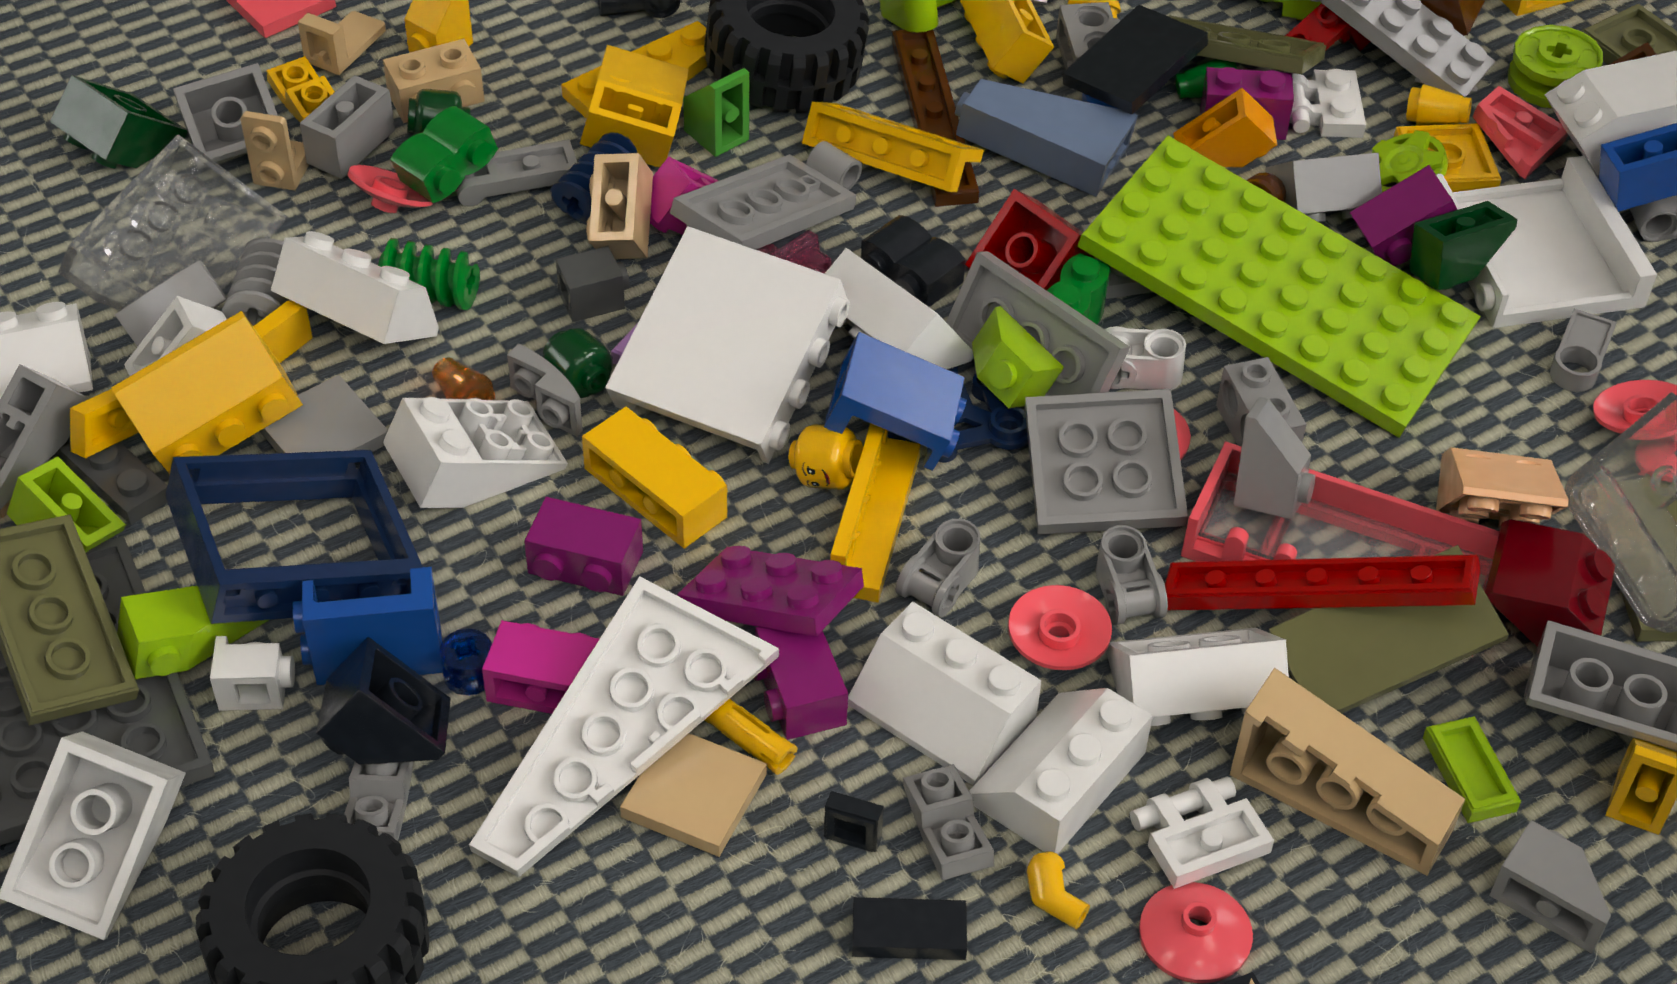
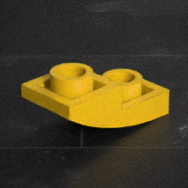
M306 56L267 70L268 83L281 102L299 122L304 120L335 92L325 76L319 77Z

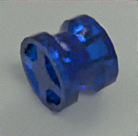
M470 628L460 629L450 633L442 641L440 658L443 665L444 682L456 694L469 696L485 691L482 668L492 645L491 640L485 633Z

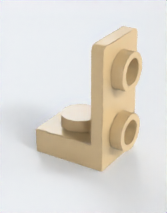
M351 11L338 24L307 13L298 21L303 55L306 56L311 65L340 75L386 31L385 22L356 11Z
M245 111L240 120L253 184L296 191L309 166L306 161L303 142L290 140L287 121L284 117Z

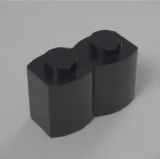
M898 215L861 242V259L928 307L964 282L966 259L950 243L940 238L932 237L922 225L907 216Z

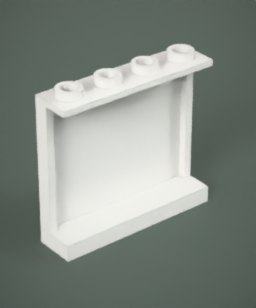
M1585 156L1567 158L1560 179L1452 192L1443 174H1436L1458 210L1489 201L1518 219L1516 229L1475 279L1467 281L1475 295L1478 309L1484 311L1492 328L1571 318L1574 308L1590 314H1601L1644 308L1646 306L1657 273Z
M687 226L605 388L617 408L622 409L627 406L630 410L634 411L636 405L756 449L762 462L769 464L775 450L780 451L788 439L790 432L789 421L795 408L801 409L807 400L810 391L809 379L815 367H822L828 356L830 348L829 338L835 326L840 327L847 317L849 300H847L842 280Z

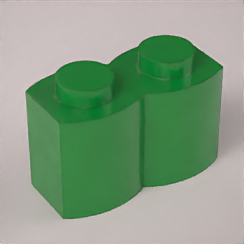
M452 106L437 114L422 133L413 135L405 140L393 153L390 161L401 182L432 203H435L452 194L462 183L466 175L473 174L488 164L497 152L498 147L487 125L457 106Z
M1079 253L1065 263L1061 270L1060 282L1052 285L1047 291L1095 324H1098L1104 314L1110 266L1100 260Z

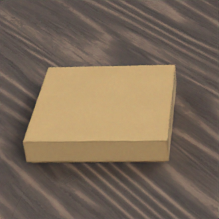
M688 733L639 775L620 806L621 818L720 857L766 777L767 763Z

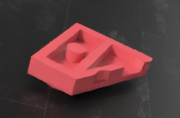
M1501 86L1494 89L1477 105L1472 116L1519 176L1524 179L1554 153L1568 136L1560 122Z

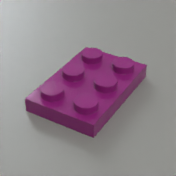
M746 546L726 547L677 596L725 621L817 637L864 587L862 568L841 565L838 561H814L796 558L790 553L771 554L752 551Z

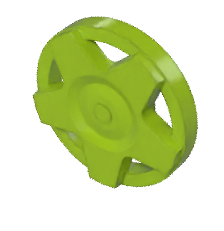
M1416 130L1414 133L1402 134L1388 140H1381L1372 148V153H1379L1382 193L1390 188L1383 185L1391 182L1398 184L1430 165L1435 174H1443L1445 176L1447 172L1448 158L1445 148L1439 140L1430 136L1428 132Z

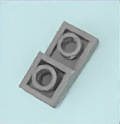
M201 260L170 277L115 314L137 347L176 296L213 309L227 300L226 295Z
M518 343L507 354L511 388L524 397L536 400L539 419L553 428H560L578 437L583 429L580 397L575 388L549 361Z
M354 762L349 776L350 798L344 812L347 822L354 824L357 819L364 820L377 826L379 836L382 833H387L398 841L405 815L414 762L363 765Z
M954 764L903 777V786L915 821L942 881L994 866V850L974 816L973 797Z

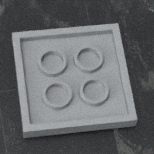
M1171 389L1025 397V415L1038 535L1107 531L1109 528L1117 525H1127L1135 529L1187 525L1188 512Z

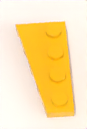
M696 21L631 52L689 69L687 81H689L708 66L704 51L706 27L699 21ZM601 66L561 84L562 97L586 119Z

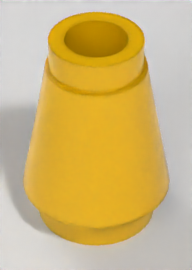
M1423 84L1421 88L1412 87L1408 98L1406 120L1416 122L1417 126L1468 123L1472 108V98Z

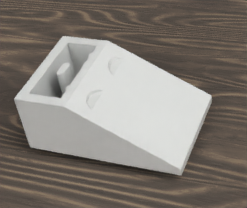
M402 398L383 441L384 446L420 508H464L565 470L568 465L530 403L517 399L508 401L481 400L477 398Z

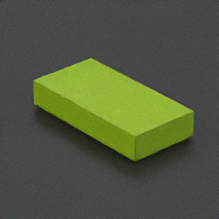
M1475 716L1426 727L1423 740L1450 789L1465 798L1461 812L1467 823L1518 811L1521 800Z

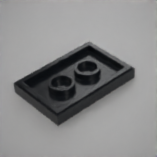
M1138 5L1062 73L1063 85L1129 114H1134L1208 45V32Z

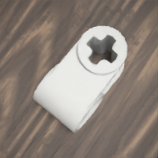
M1119 326L1104 329L1130 346L1110 389L1173 390L1181 384L1186 352V342L1181 334L1169 329H1129Z

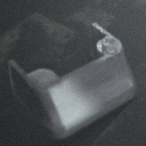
M1671 392L1573 473L1564 489L1569 499L1568 508L1585 535L1600 550L1605 551L1616 565L1613 579L1640 621L1646 626L1663 633L1677 631V523L1667 510V507L1677 500V395Z

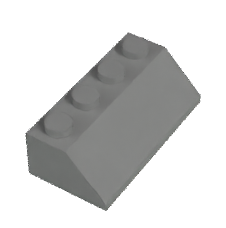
M1548 620L1532 661L1524 693L1526 705L1677 750V658Z

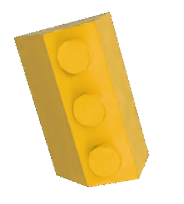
M243 311L238 312L111 387L114 395L148 448L169 474L173 457L220 455L303 406L285 370Z

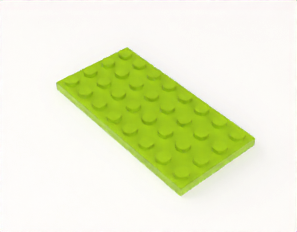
M1169 135L1082 233L1077 246L1260 356L1268 357L1272 363L1398 438L1405 431L1481 317L1460 303L1448 298L1422 281L1410 276Z

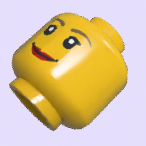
M813 424L805 427L800 433L798 440H794L791 443L788 455L789 464L792 469L796 470V475L803 485L810 488L841 490L848 487L854 479L863 444L856 438L854 432L847 427L841 434L824 428V425Z

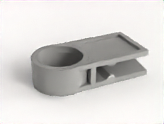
M1574 308L1550 367L1552 380L1559 387L1567 391L1584 392L1591 389L1599 376L1602 362L1617 322ZM1562 363H1577L1584 366L1589 372H1576L1568 369Z

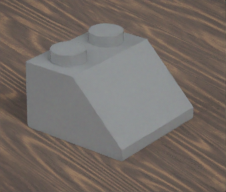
M258 63L173 88L182 119L201 166L247 152L240 120L245 111L278 116Z
M1379 153L1297 160L1265 167L1267 173L1278 177L1285 186V203L1317 222L1326 221V213L1341 211L1342 219H1353L1350 214L1351 211L1382 193Z

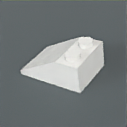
M1677 51L1586 69L1544 94L1563 128L1582 155L1585 156L1597 176L1600 169L1601 144L1677 123Z
M83 731L61 737L0 889V899L105 940L166 824L186 773Z

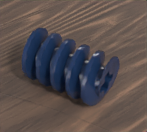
M610 132L604 134L550 188L552 199L557 207L579 223L587 225V220L591 214L592 199L589 184L590 177L594 171L595 154L637 153L636 147L631 140L619 133Z

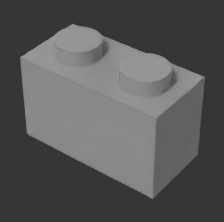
M354 75L302 120L300 128L307 164L341 179L346 176L351 166L358 165L395 131L390 90Z

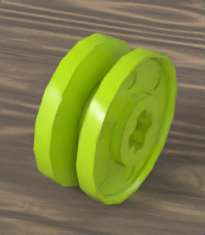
M1543 25L1533 27L1521 33L1515 41L1513 60L1508 69V83L1514 93L1525 101L1543 108H1552L1544 94L1583 70L1601 67L1603 64V51L1596 40L1584 32L1568 26Z

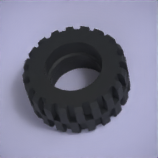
M710 0L704 44L705 60L717 80L745 68L749 72L750 105L761 109L764 105L772 107L775 112L785 113L786 109H795L796 113L808 112L812 101L832 103L833 99L838 101L856 84L862 68L869 31L868 11L862 0ZM775 33L789 34L796 37L782 36Z
M310 813L294 816L295 822L280 826L279 820L262 827L263 834L254 839L248 835L233 846L235 855L231 859L226 856L222 857L211 871L214 882L208 881L202 888L198 900L201 910L196 915V933L211 984H415L423 972V957L429 952L430 936L417 869L411 857L402 853L401 844L387 833H382L379 836L377 826L364 820L357 819L354 824H350L347 822L345 815L327 813L326 819H313V815ZM322 901L341 902L352 905L366 914L362 923L353 934L340 944L325 951L306 955H294L273 950L263 944L269 931L282 917L307 904Z

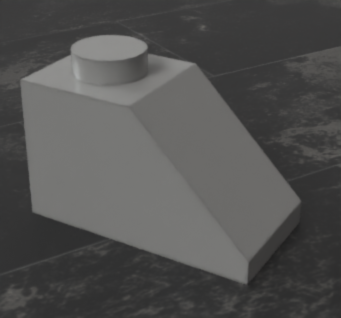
M1259 397L1245 419L1234 506L1292 519L1301 503L1308 504L1310 502L1316 477L1314 474L1308 473L1311 459L1310 452L1272 402L1266 398Z
M1531 820L1502 864L1489 896L1592 954L1611 914L1583 848L1570 842L1559 832L1549 830Z

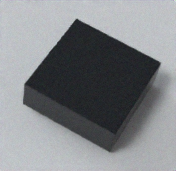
M831 791L825 804L824 837L856 848L876 852L882 838L884 806Z

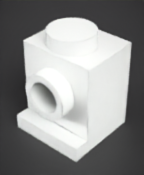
M216 636L210 681L218 710L283 709L285 688L293 687L295 683L294 657L282 656L280 643L250 642L247 644H229L227 636Z

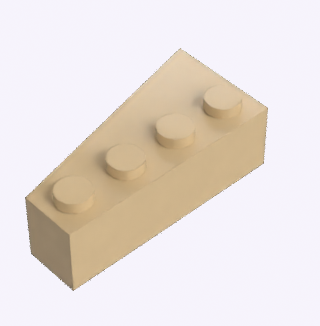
M1275 667L1245 711L1230 776L1428 876L1455 828L1465 798Z

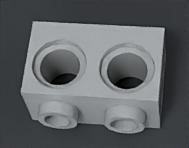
M1109 2L1060 5L1056 39L1065 69L1071 66L1120 22L1119 18H1113Z
M1268 357L1224 366L1216 406L1237 445L1242 446L1246 416L1259 397L1269 399L1300 441L1303 442L1307 424Z

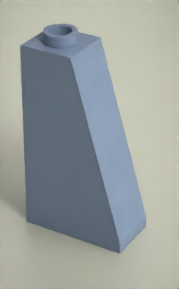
M980 79L971 93L965 91L962 94L955 110V115L960 117L956 132L957 136L1097 197L1129 147L1138 118L1137 114H1129L1120 109Z

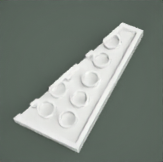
M639 576L469 844L471 852L520 877L779 657V648Z

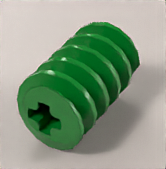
M390 238L379 259L378 266H391L402 269L410 274L409 280L426 287L431 304L436 301L445 307H451L455 304L461 310H469L472 307L479 288L480 268L476 263L473 266H469L468 252L460 251L455 263H453L452 253L449 248H443L438 259H434L433 245L426 244L420 256H417L415 242L408 241L403 252L400 253L398 239Z

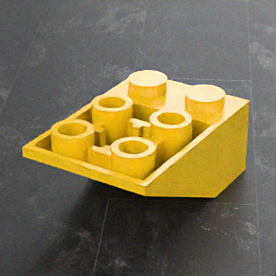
M607 45L580 145L591 148L604 134L610 132L619 133L631 140L636 147L637 153L641 155L646 164L660 168L668 157L674 139L689 69Z

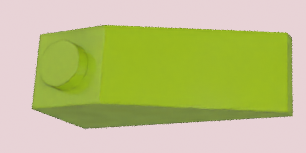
M190 586L121 597L117 635L134 678L141 679L188 671L213 655L216 636H227L228 643L231 644L269 620L211 624L198 586Z

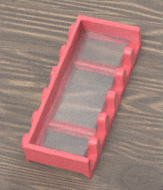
M1225 441L1189 516L1181 557L1196 562L1434 556L1458 545L1463 555H1478L1481 567L1479 583L1485 592L1500 531L1309 469L1308 473L1314 474L1316 479L1311 500L1308 504L1301 503L1292 519L1234 506L1242 446Z

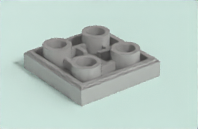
M340 375L298 394L303 406L260 430L261 434L277 453L371 450L373 452L384 446L383 441L388 432V429Z

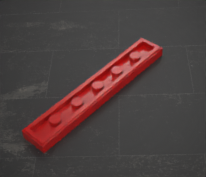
M1478 555L1170 563L1165 582L1168 601L1167 610L1475 605L1481 567Z

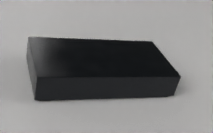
M853 897L852 957L966 960V900Z

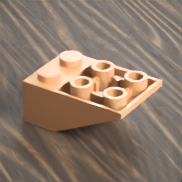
M1452 447L1442 454L1436 511L1449 513V515L1479 524V519L1499 520L1498 527L1501 528L1502 522L1509 519L1540 525V521L1551 519L1552 515L1568 507L1569 499L1552 460Z

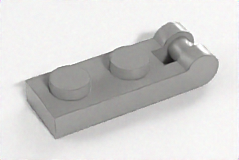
M570 139L496 152L489 163L483 168L465 176L462 183L456 189L459 202L464 206H475L481 203L484 197L554 185L577 163Z

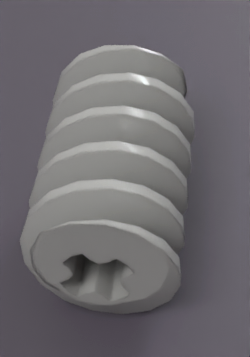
M260 237L252 239L246 244L241 261L236 269V274L232 280V286L227 294V300L222 308L226 319L243 311L254 326L288 301L287 298L271 291L284 242L277 239Z

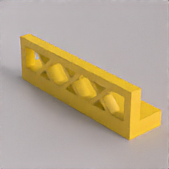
M812 101L802 139V144L815 147L821 141H827L863 164L948 192L958 191L965 162L981 163L984 152L983 149L838 103Z
M871 423L830 554V560L838 561L841 565L862 568L864 587L853 598L879 603L919 462L921 444L888 438V430Z

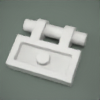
M1314 69L1312 80H1307L1304 75L1292 73L1294 102L1290 123L1293 124V129L1296 132L1304 133L1309 130L1311 125L1319 126L1321 137L1363 138L1366 121L1356 71Z
M1228 776L1215 781L1205 778L1190 784L1189 790L1171 797L1165 793L1149 798L1146 806L1130 812V819L1135 830L1142 831L1153 826L1158 829L1150 833L1148 847L1174 889L1267 855L1272 851L1274 839L1248 799L1245 798L1229 805L1225 802V800L1236 796L1235 785ZM1194 811L1201 813V815L1185 821L1182 818L1183 815Z

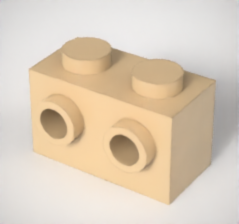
M465 39L383 59L387 89L390 90L391 100L403 123L408 122L409 98L416 99L417 93L421 89L455 91L461 96L462 107L485 102L481 67Z
M639 153L595 154L594 171L590 177L589 184L592 200L591 214L586 226L587 239L595 249L609 246L615 259L648 258L653 172Z

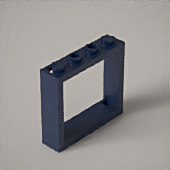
M371 450L173 457L165 496L211 624L293 618V601H302V581L314 580L318 602L411 594L410 569L422 568L423 566ZM361 462L359 469H356L354 463ZM351 497L378 560L225 569L201 504Z

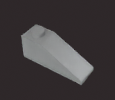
M19 364L0 399V510L11 499L17 478L46 463L66 443L70 436V408L90 399L63 383Z

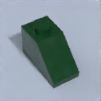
M1485 201L1414 223L1410 272L1438 291L1451 289L1455 285L1473 280L1516 229L1518 219L1491 202Z

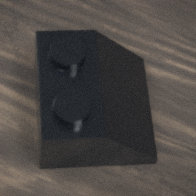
M367 637L327 678L316 734L321 737L324 744L330 750L340 755H347L359 765L439 760L446 750L451 698L370 637Z

